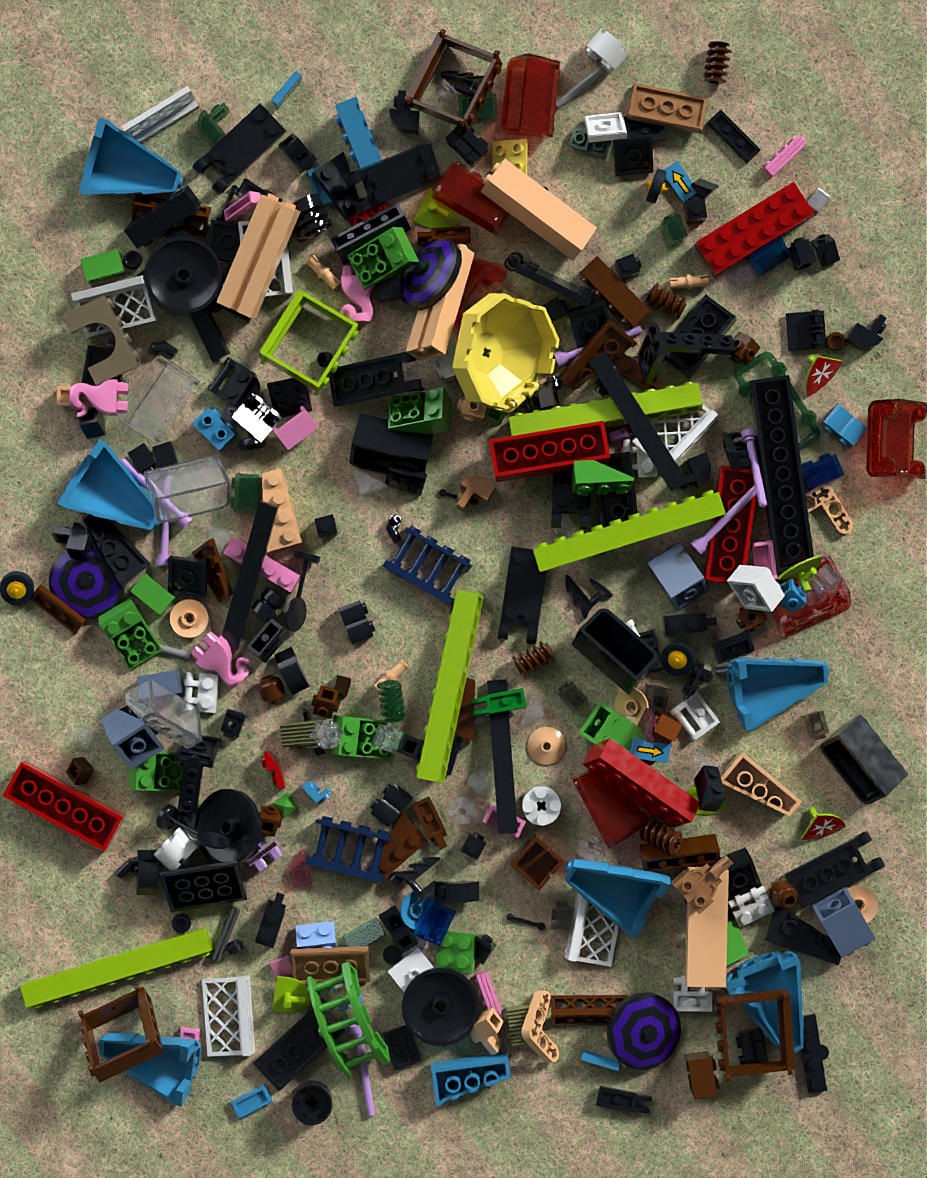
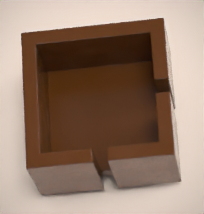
M534 835L510 862V866L540 891L551 878L548 872L550 871L554 875L565 861L551 848L548 851V845L538 836Z
M708 1051L685 1054L687 1072L690 1071L688 1080L693 1098L701 1099L717 1096V1090H720L716 1074L714 1075L717 1067L713 1055L710 1056Z

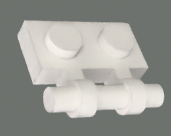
M630 439L623 440L621 453L629 451L630 455L631 453H636L637 464H632V470H637V478L657 477V469L650 458L637 447H631Z
M186 672V680L184 679L183 683L185 685L184 697H182V703H184L183 710L191 711V703L197 704V712L216 713L219 675L200 673L198 681L193 680V672ZM193 686H198L197 698L192 697Z
M764 886L757 889L754 887L750 889V892L741 896L740 894L734 896L735 899L728 901L739 927L774 912Z
M685 976L673 978V985H681V991H673V1006L677 1011L712 1012V991H705V987H701V990L687 991Z

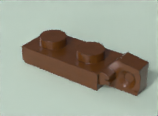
M470 227L432 228V231L417 232L418 246H426L440 238L449 239L455 244L471 243Z
M626 354L620 356L614 365L618 373L643 389L649 390L652 387L655 390H661L664 386L663 383L656 380L658 375L655 376L652 384H644L639 362Z
M430 796L412 804L428 839L432 843L436 841L440 850L447 847L443 838L447 836L446 829Z

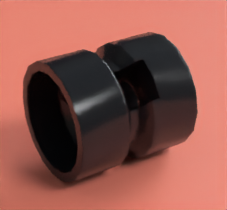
M267 586L261 593L262 598L256 599L251 608L268 621L276 616V610H280L287 601Z

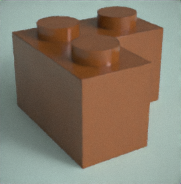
M664 714L654 715L649 724L652 726L649 731L651 735L649 740L671 744L672 741H675L683 725Z

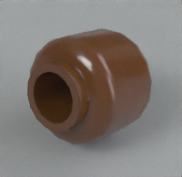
M273 674L260 679L257 688L262 700L271 704L279 703L282 700L281 697L285 694L281 679Z
M787 881L776 882L769 891L770 899L781 909L791 908L795 905L798 898L797 891Z

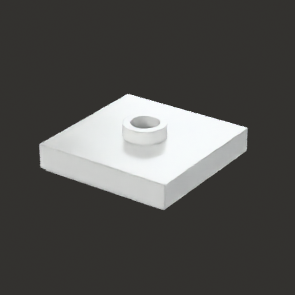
M622 112L584 116L589 143L627 139Z
M417 947L390 968L388 973L402 991L405 992L408 984L416 975L434 967Z

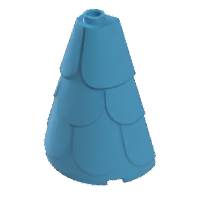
M99 117L79 193L93 195L176 192L177 188L181 189L183 177H180V171L157 153H152L110 121Z
M101 439L94 444L92 451H89L64 488V493L60 495L57 504L67 509L152 530L153 527L156 529L162 521L160 518L162 513L143 487L139 486L127 467L121 463L109 445Z
M740 658L730 660L731 664L727 666V685L732 706H735L739 712L736 716L745 731L757 728L798 700H803L828 683L829 667L821 660Z
M573 859L572 862H567L564 872H566L565 881L587 902H591L607 918H610L628 936L635 939L645 925L646 913L657 897L662 899L671 884L669 876L650 871L636 870L630 867L608 865L606 862Z
M779 951L770 952L747 960L736 967L734 974L729 973L726 977V988L730 995L780 989L788 991L791 1000L794 1054L803 1049L804 1016L802 1014L801 964L798 956L790 951H786L785 954H780ZM777 1000L740 1004L747 1015L762 1029V1032L780 1049Z
M106 1033L101 1036L98 1043L100 1047L99 1055L106 1060H110L146 1043L145 1035H140V1033ZM160 1036L164 1053L124 1071V1073L131 1075L172 1104L182 1107L192 1088L190 1084L193 1077H196L198 1071L201 1043L196 1039Z

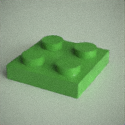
M438 930L435 967H447L463 973H474L477 943L475 937L477 934Z

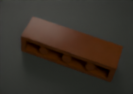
M598 256L580 272L582 276L580 280L587 287L590 285L595 290L593 293L599 300L604 299L608 303L607 308L613 314L617 313L621 317L620 321L625 327L628 328L630 326L634 328L650 313V310Z
M716 834L682 838L681 847L675 855H671L653 846L651 843L639 845L643 871L657 873L685 869L687 867H699L705 864L712 865L720 860V848Z

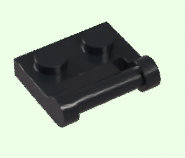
M227 357L225 360L226 364L214 382L208 386L207 390L237 407L257 375ZM234 368L236 371L223 391L219 390L218 388L230 370Z

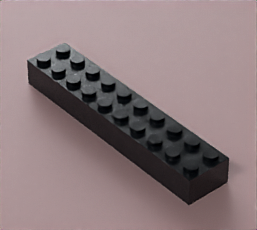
M789 375L748 381L761 478L767 501L765 507L769 537L773 544L777 572L786 571L794 565L814 557Z

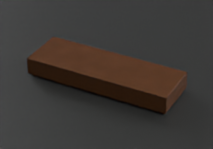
M40 584L35 590L31 600L76 635L86 619Z

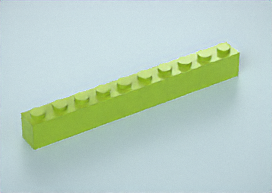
M687 382L682 386H666L661 390L649 389L644 393L638 394L632 392L649 420L702 411L703 404L698 383ZM611 397L605 400L593 399L583 404L572 403L566 407L554 406L550 410L544 411L537 409L533 410V413H516L509 417L512 436L604 421L605 428L627 425Z
M710 490L702 493L703 497L695 499V496L683 499L684 503L678 505L675 501L666 504V508L659 511L657 507L647 510V514L640 516L639 513L628 516L629 520L621 522V519L609 522L610 526L605 528L602 525L591 528L592 532L584 534L582 530L573 533V537L569 539L563 536L554 539L555 543L547 545V542L535 545L536 549L533 550L539 573L723 516L726 513L720 494Z
M457 589V593L453 596L452 603L454 607L448 619L450 624L449 630L445 633L444 637L446 644L440 655L441 667L436 674L438 681L432 692L433 704L428 711L429 723L424 729L425 741L420 748L421 760L416 767L417 778L441 784H444L484 600V596L480 593Z
M206 926L24 982L20 985L26 1008L32 1006L33 1009L44 1006L43 1003L51 1001V1003L59 1002L66 995H69L70 998L81 994L80 991L87 989L88 992L99 989V985L105 983L106 986H111L118 983V979L124 978L127 981L135 978V974L143 972V975L150 974L157 967L166 969L172 967V963L180 961V964L191 961V957L196 955L199 958L208 956L213 946Z

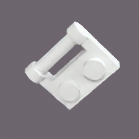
M698 691L669 711L683 725L682 727L688 733V738L691 742H694L720 723ZM683 708H686L700 727L698 731L693 729L682 714L681 710Z

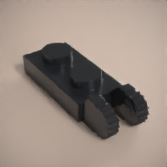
M599 1085L596 1106L632 1113L649 1114L650 1109L645 1106H636V1101L651 1102L652 1097L638 1094L637 1092Z

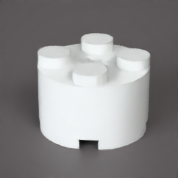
M600 28L586 45L587 54L595 61L599 59L602 67L609 73L612 70L616 71L630 54L627 48L625 51L621 48L623 44L607 31L604 33L603 28Z
M535 786L524 794L522 810L525 817L531 823L544 826L552 823L558 817L561 810V802L556 792L550 787ZM538 801L541 803L545 801L544 805L546 808L544 810L542 808H540L539 810L537 809Z
M179 827L155 852L154 856L170 871L177 870L196 850L199 844Z

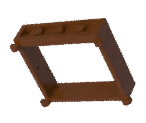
M441 29L437 33L404 100L413 109L469 131L471 125L476 122L479 109L485 104V97L488 91L490 92L493 88L496 75H499L502 70V62L499 58L500 51L488 52L445 35L446 30ZM448 46L491 63L464 118L420 102Z
M138 983L134 985L135 991L86 1014L82 1010L78 1011L82 1022L80 1029L85 1037L82 1040L87 1049L85 1055L90 1063L88 1070L92 1077L95 1076L99 1083L164 1053L152 999L145 988H140ZM139 1007L146 1043L100 1064L93 1028Z
M780 989L717 996V1003H715L714 1007L715 1013L719 1018V1022H716L717 1034H720L717 1048L718 1052H721V1059L718 1060L720 1071H723L726 1077V1082H731V1077L770 1072L787 1071L788 1075H792V1070H795L791 1000L788 991ZM777 1000L781 1060L729 1066L725 1007L728 1005Z

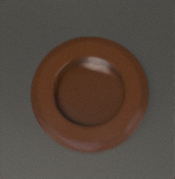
M833 332L826 338L827 348L833 352L840 351L845 346V337L839 332Z

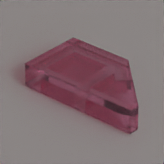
M650 708L645 709L638 724L645 741L653 743L652 729L656 727L657 719Z
M301 849L289 869L293 888L312 884L309 866L306 865L305 849Z

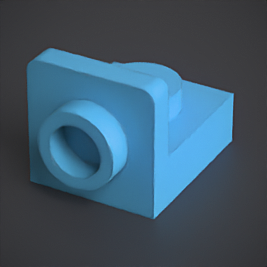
M307 780L301 786L316 803L318 801L323 803L331 796L328 793L331 790L330 787L320 794L318 792L320 788L313 781L309 783Z

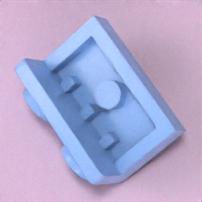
M334 921L297 925V949L337 948Z

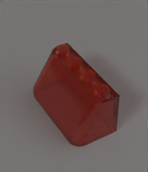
M531 53L516 56L509 60L506 68L501 118L502 133L537 138L553 137L560 61Z
M458 161L456 163L451 162L432 189L431 198L497 236L510 213L481 192L485 186L482 183L484 181L482 175L475 171H468L466 166Z

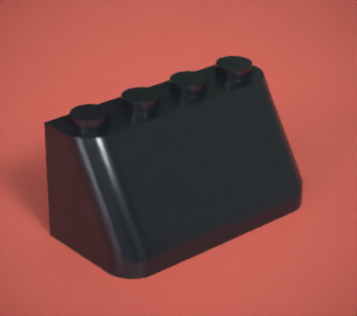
M359 414L350 451L349 462L352 466L387 474L392 462L423 473L426 472L434 434L389 430V419Z
M605 608L599 609L578 630L571 644L628 695L642 681L658 657L657 652L615 614Z
M861 714L854 717L821 744L822 753L864 804H871L886 797L908 776L903 766L897 761L879 735L875 733Z

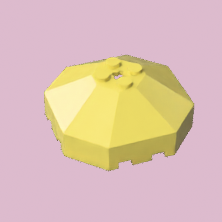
M489 293L463 313L452 369L467 401L510 413L519 407L525 399L538 391L539 384L537 381L539 374H552L554 371L556 359L552 357L554 348H558L560 341L546 308L540 305H533L531 302L522 299L512 298L507 294ZM484 349L489 351L487 353L488 357L483 356Z

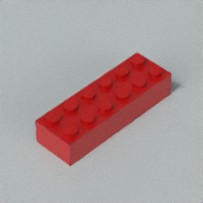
M792 182L696 241L694 247L712 276L716 277L807 221L814 213L795 182Z
M604 421L489 440L496 483L572 470L574 461L595 460L601 464L610 463Z
M725 465L719 467L715 493L719 492L725 513L755 485L752 469H730V466ZM756 495L708 542L703 576L705 581L728 584L727 580L738 566L747 565ZM719 516V517L713 518V519L711 520V527H710V529H711L723 516Z
M610 738L592 745L582 764L590 773L601 777L604 783L614 786L620 794L631 798L636 805L644 807L650 815L658 817L670 828L692 822L700 803H698L697 799Z
M22 761L19 764L3 794V797L102 851L108 850L126 817L121 812L27 761Z

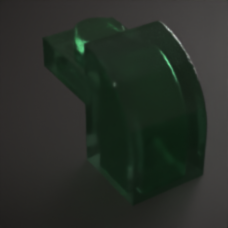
M224 102L221 105L217 104L211 109L210 115L204 109L198 118L199 132L211 148L225 136L224 131L217 124L230 113L229 108Z

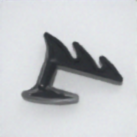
M456 70L441 72L442 78L471 85L467 87L454 84L453 89L474 98L484 76L480 75L474 76L472 72L458 73Z
M566 575V591L570 592V587H572V599L575 607L577 606L578 598H580V609L584 619L587 618L589 611L604 597L613 596L599 582L589 579V582L598 591L589 600L570 576Z
M425 857L422 861L427 863L408 865L409 868L416 869V871L408 870L395 875L408 883L416 893L417 904H420L429 895L436 881H432L422 890L415 880L436 864L440 857Z

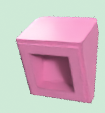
M289 955L270 962L276 979L277 976L286 977L292 975V963Z

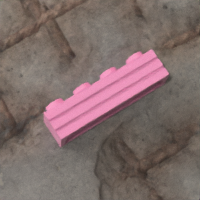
M800 135L794 136L790 140L791 143L789 145H784L781 148L782 151L780 153L777 152L773 156L774 159L771 162L768 161L764 164L763 170L771 178L807 145V142Z
M249 191L225 209V221L237 222L255 209L260 193Z
M487 970L475 974L476 978L474 980L476 985L479 984L480 989L478 991L480 996L484 998L482 1001L484 1007H487V1009L493 1008L500 1018H503Z

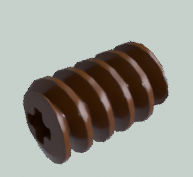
M721 41L709 42L708 47L710 49L707 51L708 57L706 58L708 64L705 65L704 69L706 72L703 74L706 82L712 84H724L727 82L725 79H722V76L728 75L723 69L729 68V65L724 63V61H730V58L725 56L732 52L730 49H727V46H730L729 43Z
M657 282L652 287L645 302L650 299L649 306L656 303V310L663 307L664 314L670 310L669 317L677 314L676 320L678 321L687 305L685 304L686 297L679 300L678 293L672 297L673 290L665 293L666 286L659 289V283Z
M540 641V648L533 645V652L526 649V656L520 652L519 660L515 656L512 657L521 676L522 673L529 676V669L535 673L536 665L542 669V662L549 665V658L556 661L547 641L546 645Z
M656 819L646 822L640 829L639 836L641 840H645L647 843H651L653 846L671 855H675L679 851L682 840V833L680 831L676 832L674 828L670 829L668 825H664Z

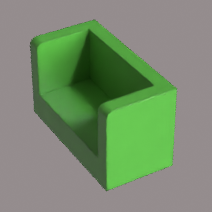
M118 249L81 259L85 278L89 284L126 274L121 253Z
M144 573L131 589L134 595L159 615H163L177 598L160 586L147 573Z

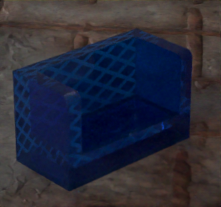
M781 236L749 254L745 259L758 278L788 260L792 254Z
M429 899L413 934L425 941L441 946L456 911Z

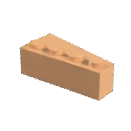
M282 469L262 473L263 501L279 506L266 554L303 544Z
M741 750L720 774L722 784L788 816H791L802 803L798 797Z

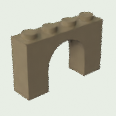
M104 295L62 315L70 333L74 334L90 325L100 323L109 327L115 336L116 344L111 356L88 368L96 386L139 367V361H141L137 351H133L130 346L132 340L129 334L124 333L122 329L124 324L120 316H116L113 311L115 305L112 299Z

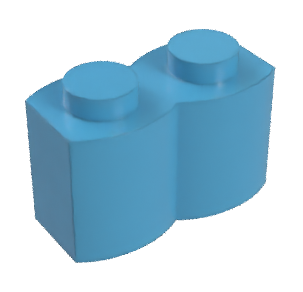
M838 404L834 406L821 423L824 426L823 430L830 435L835 434L839 438L838 442L844 447L854 446L867 430L863 423Z

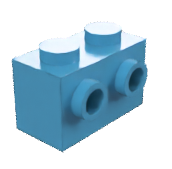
M207 408L192 424L221 452L237 436L234 433L236 429L229 422L225 424L220 419L222 415L215 408L213 410Z

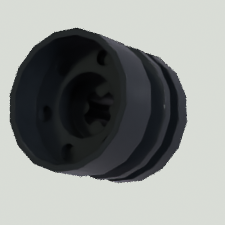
M318 194L308 195L292 203L296 205L295 209L301 211L296 222L297 225L294 226L292 231L293 234H297L295 236L297 242L313 239L321 235L333 224L331 219L327 218V212L317 213L323 207Z
M306 1081L299 1085L293 1094L292 1111L297 1120L303 1124L317 1125L325 1121L330 1115L333 1100L331 1092L326 1085L319 1081ZM310 1097H314V1100L318 1101L314 1106H310V1103L307 1102L310 1100Z

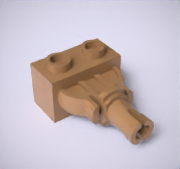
M724 855L711 867L705 864L702 868H695L689 872L684 869L671 883L691 906L701 914L714 902L712 897L717 891V886L722 882L719 877L733 865V862Z

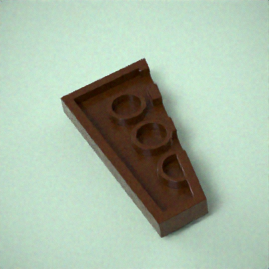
M608 319L561 373L559 379L575 390L595 374L588 361L604 351L612 361L625 354L624 352L627 349L633 348L638 343Z

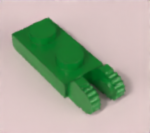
M523 688L485 695V697L470 700L471 705L487 703V709H479L473 712L475 717L527 708Z

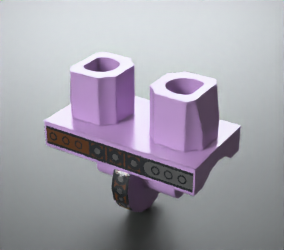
M265 838L261 839L256 849L259 852L247 861L249 866L253 865L256 870L261 872L268 866L262 858L268 853L273 861L281 857L282 853L276 839L265 848L262 846L267 841Z

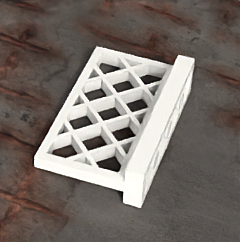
M187 86L129 121L122 128L128 136L142 143L199 108V105Z
M250 221L238 222L240 244L244 237L243 226H248ZM286 245L278 264V269L273 276L280 283L281 291H272L268 288L265 297L293 295L288 245Z
M145 275L71 293L77 307L82 306L84 302H91L103 295L111 298L114 304L122 308L119 315L121 320L125 311L134 316L130 323L122 320L124 324L122 329L157 320L152 299L146 286ZM139 288H143L145 295L142 301L134 297L136 290ZM120 293L129 297L125 305L116 301ZM132 299L140 304L136 313L127 308ZM142 307L149 310L151 318L144 319L139 315ZM98 323L99 326L96 332L90 333L89 326L83 329L86 338L112 332V330Z
M703 405L702 411L705 414L701 418H693V413H690V418L679 419V415H677V419H666L665 417L663 420L654 419L650 423L652 426L664 423V432L657 434L665 437V446L667 449H671L670 454L675 462L678 463L717 421L718 414L714 410H709ZM680 422H691V429L680 432ZM666 423H677L678 432H667ZM678 435V443L676 445L667 444V436ZM635 438L632 444L648 456L638 439Z
M578 892L576 894L564 957L570 961H581L611 967L619 927L614 922L608 924L603 917L605 915L592 903L589 906V902ZM594 907L599 916L590 921L587 917V912ZM601 918L606 927L597 932L592 924ZM591 926L595 935L586 940L583 932ZM609 929L612 934L611 940L604 943L600 935ZM598 937L602 946L593 951L589 943ZM587 945L592 953L587 957H579L580 949ZM604 948L608 952L607 961L599 960L596 955Z
M250 975L202 979L207 1057L251 1056L255 1053ZM228 982H236V991L233 994L224 988ZM208 983H214L220 989L212 995L208 991ZM221 990L230 997L224 1005L216 998ZM231 999L237 1004L238 1008L234 1014L226 1007ZM212 1001H215L221 1007L216 1014L209 1010V1004ZM222 1010L231 1016L226 1023H223L217 1017ZM214 1019L222 1026L217 1034L211 1029L210 1025ZM232 1019L239 1024V1029L236 1033L227 1026ZM224 1029L232 1035L227 1043L219 1037V1034ZM234 1038L240 1042L241 1050H233L229 1046ZM215 1039L224 1046L220 1051H212V1043Z

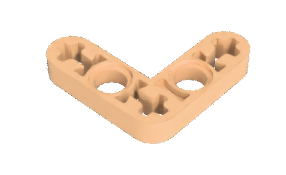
M822 484L806 493V498H810L813 502L812 507L808 509V513L821 505L838 533L847 534L852 530L853 522L829 485ZM821 488L823 490L827 489V498H825L824 496L818 498L817 500H819L820 503L817 504L816 499L811 494L814 492L816 496L821 493ZM831 504H836L839 507V512L836 515H832L828 510ZM843 513L842 521L849 523L847 530L840 529L841 522L839 519L835 522L833 518L839 517Z
M536 991L522 1027V1037L544 1062H556L559 1058V1050L542 1031L551 1004V996L548 991Z

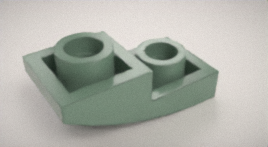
M574 128L568 146L607 160L612 140L589 143L587 131Z

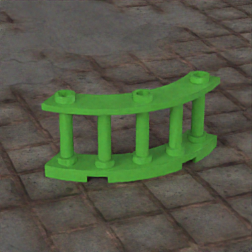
M349 962L342 964L343 972L337 977L321 983H317L311 976L307 977L308 985L306 990L311 998L319 1025V1035L325 1039L340 1072H344L350 1078L352 1077V1066L374 1058L378 1059L382 1065L390 1063L388 1046L377 1031L373 1032L369 1024L372 1020L366 1005H361L358 995L362 993L357 970ZM340 983L345 984L347 990L345 996L324 1004L322 1003L320 991ZM347 1003L351 1004L354 1012L353 1017L329 1025L325 1011ZM355 1024L359 1025L363 1033L361 1037L340 1045L338 1044L333 1032ZM363 1044L369 1045L372 1050L348 1059L343 1052Z

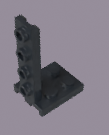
M651 324L639 348L637 357L644 384H652L655 376L658 374L660 365L664 362L666 352L732 355L735 353L736 348L732 335L661 332L658 324Z
M184 731L174 760L184 763L176 820L195 829L204 767L213 768L222 739Z

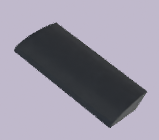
M705 294L675 332L725 335L737 319L734 314ZM666 352L664 360L687 379H690L709 354Z
M630 451L610 454V463L604 465L633 477ZM634 482L631 490L627 491L626 494L608 492L607 495H597L600 525L603 528L610 526L609 522L621 519V522L629 520L628 516L638 513Z

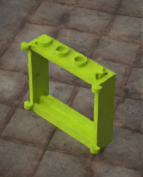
M298 289L259 351V358L262 359L260 364L264 365L266 362L315 390L313 395L317 396L320 389H324L329 383L330 379L328 376L330 373H335L340 364L338 363L340 357H345L347 354L349 342L351 340L354 342L357 338L359 326L356 322ZM305 303L350 329L318 382L272 356Z

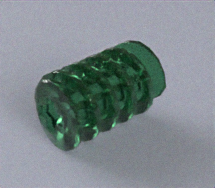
M397 680L379 682L377 687L380 689L378 694L381 696L379 698V701L382 703L380 708L383 710L381 715L386 717L384 721L394 723L403 720L406 713L404 711L405 706L403 704L401 683Z

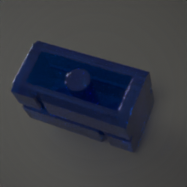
M830 453L819 457L820 461L813 463L810 460L801 464L804 486L807 491L844 476L836 454L831 456Z

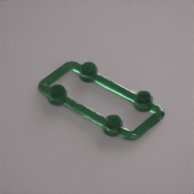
M765 351L751 360L748 366L743 364L734 372V378L739 385L738 393L740 396L747 398L750 404L749 383L745 382L742 377L743 373L768 359L771 364L770 372L774 377L786 375V365L783 362H778L771 352ZM791 384L793 401L802 414L801 423L809 426L813 432L812 435L799 442V450H802L817 441L821 432L816 424V414L806 408Z

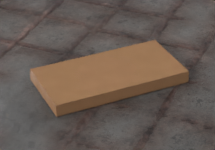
M634 83L627 119L702 134L708 98Z
M368 946L291 949L292 976L294 979L308 984L307 977L309 976L317 983H321L341 975L343 972L342 964L349 962L357 970L359 982H370Z

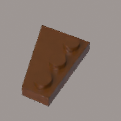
M214 538L194 550L192 554L195 559L208 560L207 582L220 603L233 595Z
M467 678L455 735L474 741L473 712L475 711V705H471L470 700L475 699V680Z
M404 812L390 833V836H393L392 840H386L384 843L379 864L380 873L384 874V879L428 842Z

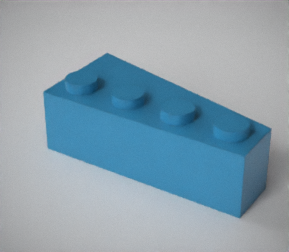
M357 96L336 104V122L338 127L342 126L344 129L343 139L346 145L350 144L352 151H349L352 161H357L358 169L382 160L374 144L371 131L367 127L365 116L359 108Z
M508 1052L431 1062L436 1107L449 1100L458 1099L459 1096L476 1092L477 1089L482 1087H488L511 1078Z

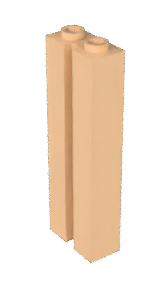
M504 159L501 164L496 163L490 171L493 175L488 174L482 182L485 186L481 192L574 261L597 227L508 160Z
M268 193V196L261 195L217 300V303L234 309L249 318H256L301 212L295 209L296 205L285 201V204L278 201L279 197Z
M458 244L462 253V263L457 279L451 289L436 304L417 312L406 352L419 361L446 354L475 254L463 244Z
M687 867V871L702 867ZM728 869L719 877L722 882L717 886V891L712 897L714 902L701 914L687 901L685 984L691 990H701V987H709L710 990H721V987H726Z

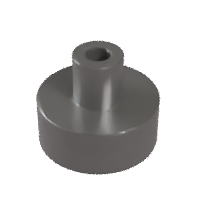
M230 403L227 404L223 409L224 418L229 422H235L231 417L240 406L235 407Z

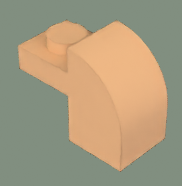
M493 1008L481 1012L471 1030L473 1042L481 1041L491 1055L498 1053L503 1043V1039L499 1036L498 1032L504 1022Z

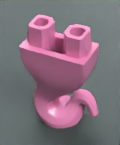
M352 265L343 266L341 276L343 293L350 301L360 307L362 312L356 313L352 305L346 304L342 307L340 314L344 315L347 312L348 318L352 321L368 323L373 316L370 294L374 290L375 285L364 290L357 275H354Z
M107 380L98 386L77 383L70 387V407L81 410V412L77 413V418L85 416L89 411L88 405L79 400V397L84 395L94 408L104 415L117 416L118 414L128 413V402L118 401V395H128L129 385L118 382V380Z
M211 631L202 639L209 648L205 650L198 643L190 652L197 660L195 663L198 666L217 672L222 681L230 687H236L249 674V669L245 663L249 664L251 661L245 657H239L236 660L237 674L232 673L231 648L221 635L218 638Z

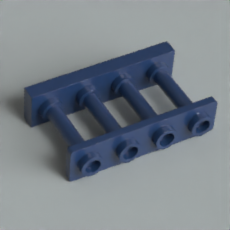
M411 525L410 528L405 527L404 530L409 533L395 558L391 559V561L386 559L383 567L450 605L453 600L450 597V591L465 566L471 569L472 565L469 564L471 560L463 555L457 557L453 554L454 550L446 545L443 548L436 544L438 541L429 535L427 538L420 535L421 531ZM418 538L425 542V545L411 569L408 568L405 571L400 568L402 565L401 561L414 539ZM433 547L442 552L428 578L422 581L417 578V572ZM448 557L459 563L444 588H441L439 591L433 587L435 585L433 582Z
M322 816V819H316L315 823L322 824L316 853H313V856L307 857L306 865L379 883L383 881L384 874L380 873L379 864L385 840L391 841L393 836L388 835V831L378 829L377 832L370 831V827L359 825V828L351 826V822L341 820L340 823L333 822V818ZM329 827L340 829L334 858L330 861L324 859L323 852ZM348 831L359 833L353 862H350V865L343 864V860H341ZM366 836H371L378 839L372 865L367 870L361 868L360 862Z

